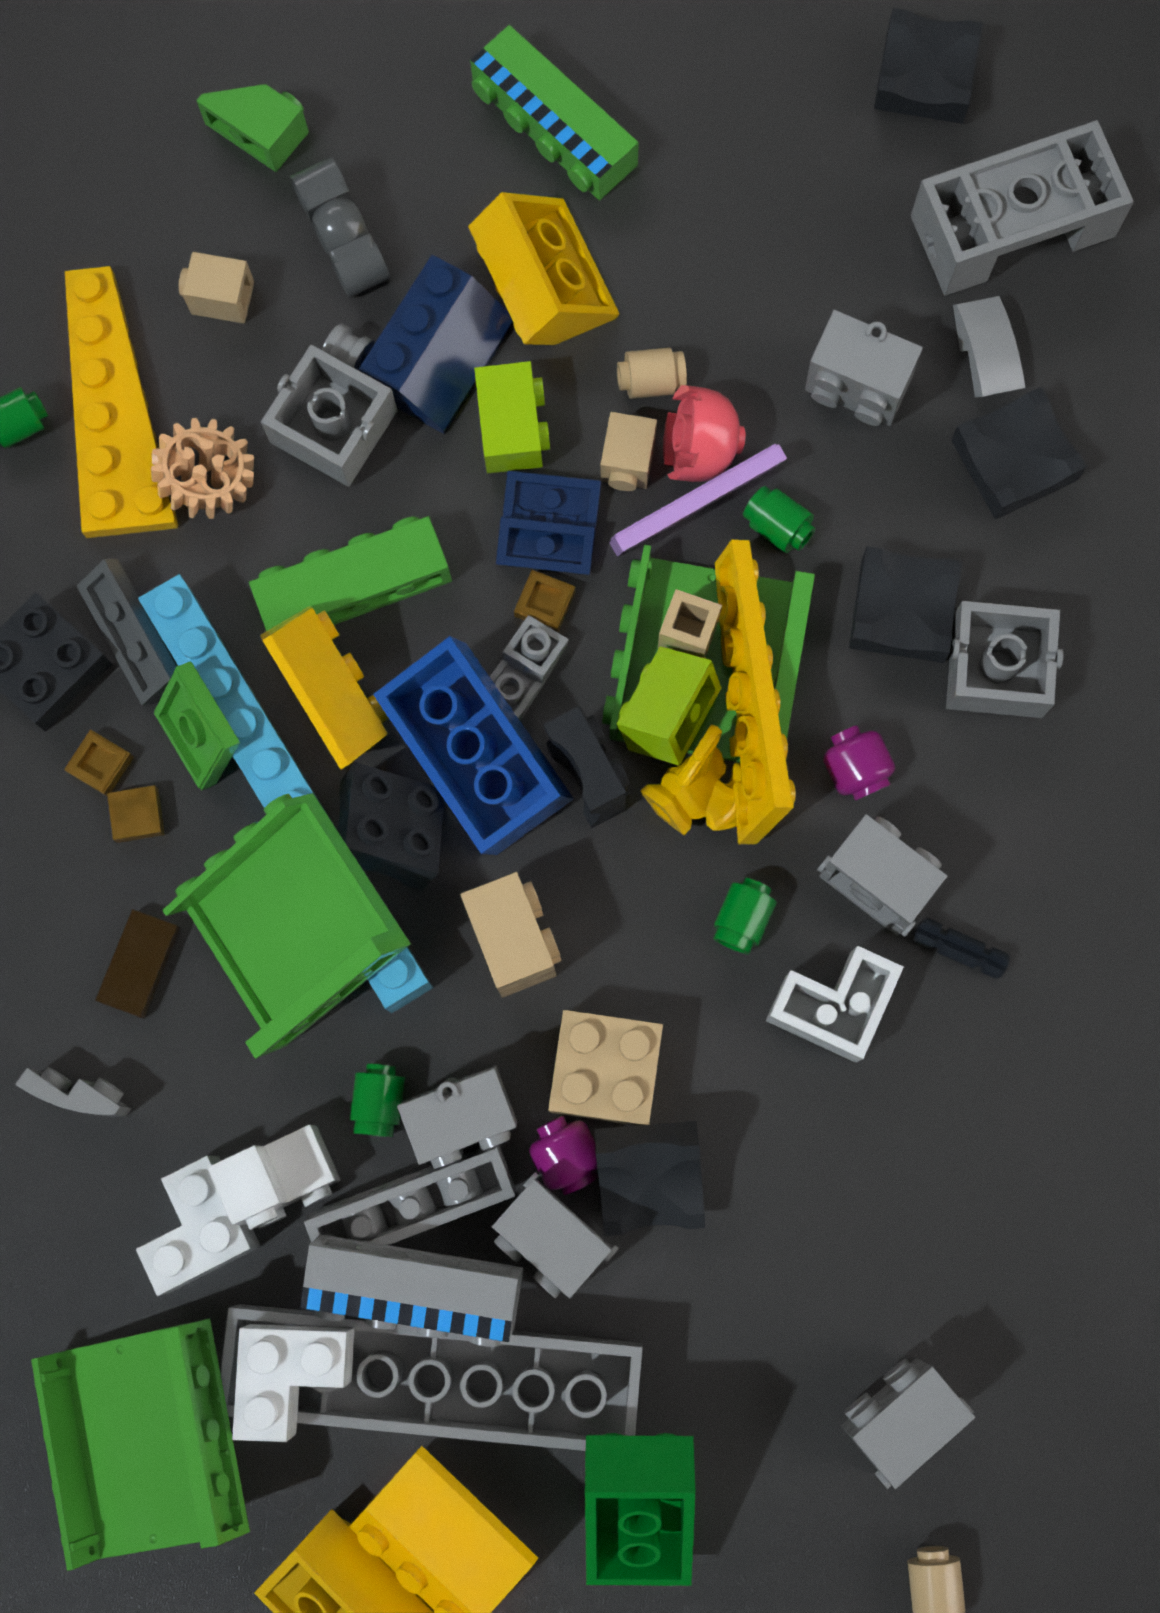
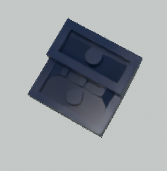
M507 470L496 564L590 575L602 482L599 480Z

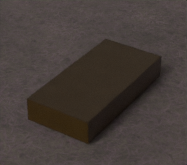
M132 909L95 1001L144 1019L181 927Z

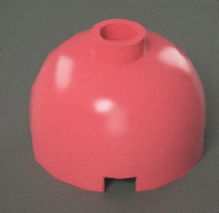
M681 385L672 399L681 401L677 413L668 412L663 437L664 465L673 466L674 472L667 474L670 479L689 482L709 481L721 475L732 464L736 454H741L746 439L745 428L740 426L738 414L730 400L720 392L702 387Z

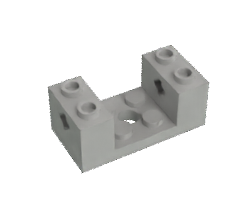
M1098 120L923 179L918 190L911 218L942 292L946 296L987 282L997 257L1064 233L1073 252L1116 237L1134 200ZM1020 187H1027L1036 193L1038 201L1032 204H1024L1016 199L1013 191Z

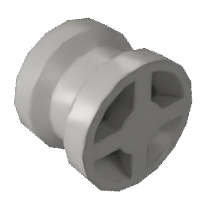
M340 323L327 337L322 351L359 371L361 364L376 342L366 336L361 338L355 336L352 328Z

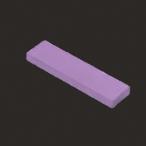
M774 444L616 533L609 543L618 557L784 462L787 457L780 445Z

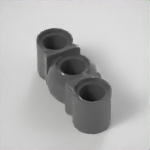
M330 157L291 175L290 179L310 222H312L326 254L329 255L332 267L348 298L389 280L391 277L386 263L376 243L373 241L372 235L368 232L356 203L351 200L350 191L335 160Z

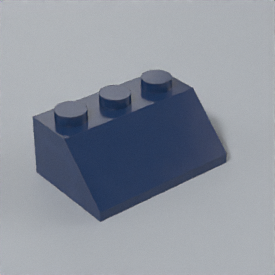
M432 254L361 364L359 371L391 388L397 409L445 434L476 385L474 368L488 366L514 322L509 312L473 276Z

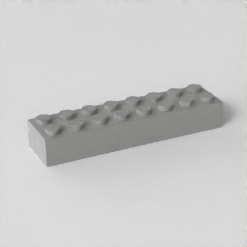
M244 1304L228 1308L221 1380L227 1412L230 1417H234L239 1328L249 1324L354 1328L352 1382L344 1388L299 1386L297 1423L585 1451L586 1435L618 1433L635 1436L642 1342L514 1330L509 1342L500 1341L499 1346L486 1347L469 1342V1336L448 1332V1336L445 1338H431L418 1334L417 1327L397 1324L395 1329H377L366 1325V1319L345 1316V1319L341 1321H329L314 1316V1311Z

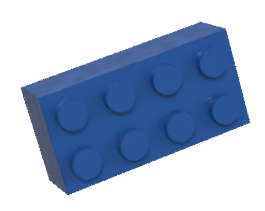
M449 636L373 694L481 854L498 855L574 799L467 643Z

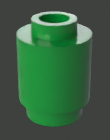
M20 386L0 397V446H3L5 449L45 429L41 419L49 415L35 391L26 394L25 390Z
M767 486L761 487L750 499L743 512V517L750 521L749 527L784 553L790 552L793 548L798 551L802 550L816 529L811 525L814 514L777 488L771 490Z
M745 878L742 884L733 882L713 925L717 929L713 940L731 950L749 955L753 945H759L777 904V901L769 896L772 889L750 878Z
M366 1064V1073H355L350 1120L355 1121L354 1134L382 1137L394 1136L395 1125H400L401 1116L397 1106L403 1101L405 1077L395 1076L396 1066Z

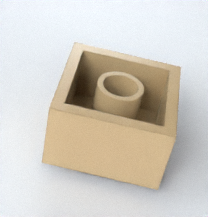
M515 872L460 894L496 988L502 998L557 976L554 964L562 960L550 927L540 931L536 919L544 915L531 881L522 884L518 873Z
M563 1010L548 1111L555 1114L636 1126L649 1125L663 1024Z

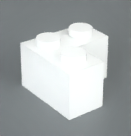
M856 946L850 952L834 990L790 970L785 976L766 1021L857 1063L864 1059L904 967Z
M307 1125L265 1146L254 1145L207 1167L231 1225L247 1224L250 1230L257 1227L260 1229L287 1216L284 1207L299 1200H302L304 1206L307 1207L331 1196L332 1191L329 1186L341 1181L319 1129L315 1125Z
M205 1156L161 1179L182 1226L136 1249L157 1296L172 1293L261 1247L253 1229L250 1230L247 1224L231 1225L207 1169V1167L221 1161L219 1156Z
M249 1324L239 1328L232 1440L287 1442L295 1436L297 1430L299 1386L344 1388L352 1382L354 1328Z

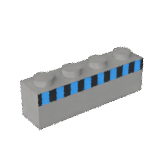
M320 1234L309 1244L300 1308L314 1310V1316L323 1320L341 1321L345 1319V1316L366 1319V1325L377 1329H395L397 1324L417 1327V1333L426 1337L445 1338L449 1332L469 1336V1342L476 1345L495 1347L500 1345V1341L509 1342L513 1334L523 1267Z

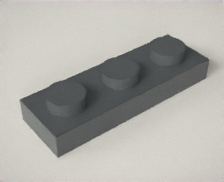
M103 559L77 585V588L141 705L155 704L161 699L177 665L140 603L139 597L119 560Z

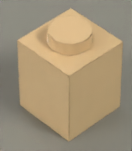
M192 252L189 267L183 268L180 274L179 294L183 296L192 315L245 324L255 281L247 261Z
M610 412L601 460V482H607L610 487L621 491H634L636 487L647 489L656 440L657 419Z
M676 589L659 632L658 649L661 646L706 658L719 623L722 605Z

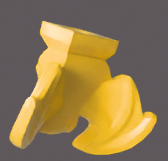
M713 724L710 725L691 756L685 759L680 766L668 768L662 777L661 784H647L640 790L656 814L682 835H685L691 829L692 819L703 817L706 818V825L714 831L737 827L733 785L736 782H741V766L737 762L734 763L729 782L723 783L720 781V778L725 774L727 765L724 763L721 751L716 747L721 738L722 730Z

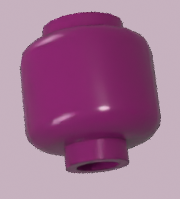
M855 725L831 737L834 746L824 753L823 763L839 794L844 796L853 795L856 801L891 785L888 777L894 773L895 764L879 732L869 730L861 733L858 726Z
M562 1115L536 1129L540 1138L531 1144L529 1153L544 1185L548 1189H561L563 1195H567L599 1178L596 1172V1144L585 1122L573 1121L567 1123Z

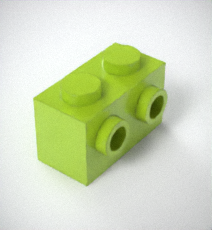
M531 361L475 367L487 474L543 467L541 451L550 450L547 421L538 422L536 407L545 406L542 377L533 378Z
M659 647L651 663H647L643 668L639 685L630 701L623 704L618 715L617 726L629 751L680 766L722 688L712 660Z

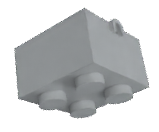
M833 310L811 358L805 391L812 393L811 397L824 406L836 408L837 405L854 411V416L866 424L879 426L880 423L891 426L912 380L923 347L887 332L885 325L881 322L867 324ZM874 328H879L881 330V335L879 337H874L872 335V331Z
M310 345L291 376L285 374L279 381L277 387L279 394L261 420V424L271 444L350 487L398 410L391 388L319 348ZM289 382L287 388H284L285 383Z
M962 601L953 616L946 709L1043 718L1055 704L1057 669L1060 670L1063 663V649H1058L1060 610Z
M866 814L834 856L830 857L828 855L817 870L822 872L819 877L893 934L898 936L901 933L905 937L916 924L914 919L947 878V875L939 870L942 864L931 853L920 847H917L914 851L899 839L901 833L893 824L882 817H876L873 820Z
M497 1065L459 1080L454 1077L448 1078L438 1088L406 1099L397 1106L418 1164L431 1161L433 1169L461 1159L464 1154L462 1148L479 1142L481 1150H485L510 1140L511 1133L509 1130L517 1126V1119ZM447 1087L451 1088L453 1092H449Z
M535 1172L523 1185L525 1190L492 1226L500 1234L494 1242L515 1262H518L524 1256L538 1269L533 1278L554 1298L561 1291L571 1298L603 1260L608 1262L619 1248L616 1245L612 1248L538 1181L537 1177L539 1175Z
M905 1358L893 1366L883 1377L887 1384L873 1397L868 1393H864L845 1410L844 1413L848 1419L841 1424V1427L878 1470L874 1474L887 1489L891 1485L895 1489L899 1487L976 1418L972 1414L974 1412L964 1399L959 1398L938 1372L931 1365L918 1358L911 1363Z

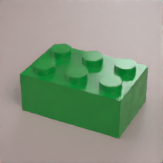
M618 1433L586 1435V1585L692 1586L696 1493L693 1436H676L671 1433H661L655 1436H627Z

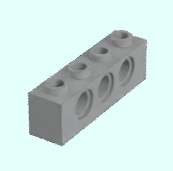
M500 1144L485 1150H481L480 1147L464 1153L461 1159L436 1169H433V1166L427 1167L312 1211L305 1219L304 1224L311 1242L321 1234L389 1245L515 1197L516 1187Z

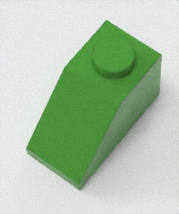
M267 84L204 93L196 100L205 125L275 172L279 170L309 133L302 104L290 93L283 91L280 94Z

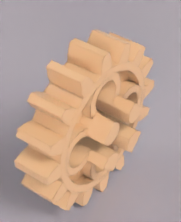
M192 418L190 429L185 430L179 423L173 424V438L166 434L159 436L160 449L152 450V464L154 466H151L152 482H158L157 490L160 498L171 495L172 510L176 511L182 505L188 506L189 517L194 518L198 509H205L208 518L214 519L215 508L221 507L229 514L233 509L232 499L242 503L245 502L246 488L253 486L254 472L252 470H254V455L247 454L248 442L246 439L234 442L235 428L230 426L221 432L217 430V420L211 419L206 428L200 426L197 418ZM192 448L196 449L199 453V465L194 466L195 454ZM225 456H228L230 458L229 460L224 461ZM210 470L211 484L218 490L212 489L207 485V472ZM178 476H181V481H185V482H180V481L176 480L175 478H177Z

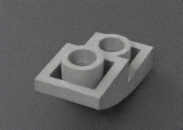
M1000 296L953 305L960 352L968 351L975 397L1026 388L1015 336Z
M529 615L503 650L502 660L490 676L520 721L545 684L569 641L566 637Z
M47 1066L44 1072L27 1068L15 1084L43 1101L81 1113L109 1117H126L132 1109L120 1101L124 1093L100 1077L95 1083L79 1079L70 1091L68 1089L72 1081Z

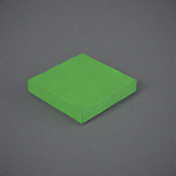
M190 661L175 668L154 711V715L197 787L202 791L216 785L238 748L240 741Z

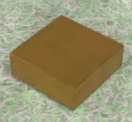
M531 570L515 607L514 617L525 620L529 615L558 633L575 595L576 587Z
M90 729L64 770L107 796V793L112 792L134 756Z
M155 785L107 793L112 836L116 843L165 835L159 788Z

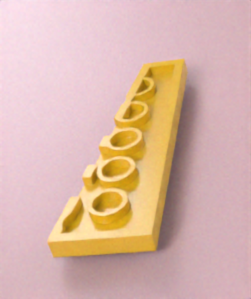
M110 266L65 271L82 533L86 538L176 529L178 528V521L175 511L171 509V495L160 498L157 490L158 482H152L151 466H154L152 464V450L159 449L152 428L145 392L141 385L137 369L138 364L133 345L130 341L129 329L115 274Z
M731 539L715 562L718 604L722 605L719 622L722 636L723 664L726 667H732L733 672L729 679L728 691L725 693L727 711H736L737 719L734 736L729 738L731 757H740L741 782H736L733 785L738 844H757L794 808L796 792L793 781L788 777L786 765L788 743L786 736L781 734L778 716L780 695L773 686L771 674L773 653L771 647L766 644L764 632L766 611L764 604L759 602L757 590L758 564L755 559H752L749 540Z

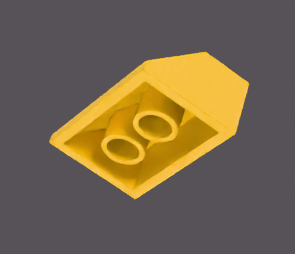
M501 192L468 226L477 244V251L484 259L495 282L496 291L503 299L514 322L515 331L521 337L524 344L556 345L608 323L620 315L563 198Z
M309 606L264 632L260 637L339 768L343 769L388 734L382 723L388 720L389 717L374 695L366 698L357 681L364 678V675L351 653L349 652L341 656L332 640L338 637L339 633L326 611L324 610L316 614L314 609Z
M423 1446L398 1470L349 1526L357 1535L360 1545L371 1555L380 1557L395 1572L401 1586L410 1593L418 1594L434 1610V1613H491L538 1560V1557Z
M333 1509L325 1515L254 1592L273 1613H434L432 1608L418 1594L410 1593L401 1586L395 1572L380 1557L371 1555L360 1545L357 1535L349 1528L351 1523L342 1519Z

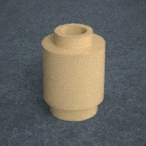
M670 347L625 352L624 362H617L619 389L627 390L630 399L674 395L681 385L687 384L686 362L683 352H672Z
M945 1546L918 1548L917 1557L907 1561L913 1613H965L960 1558L949 1555L948 1547Z

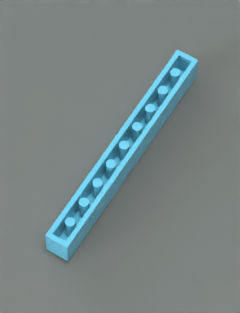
M178 574L139 597L140 603L178 666L190 661L193 663L240 741L233 757L263 807L265 808L271 801L284 794H290L294 798L311 793L315 795L322 806L182 576ZM409 947L368 979L384 1008L391 1014L433 988Z

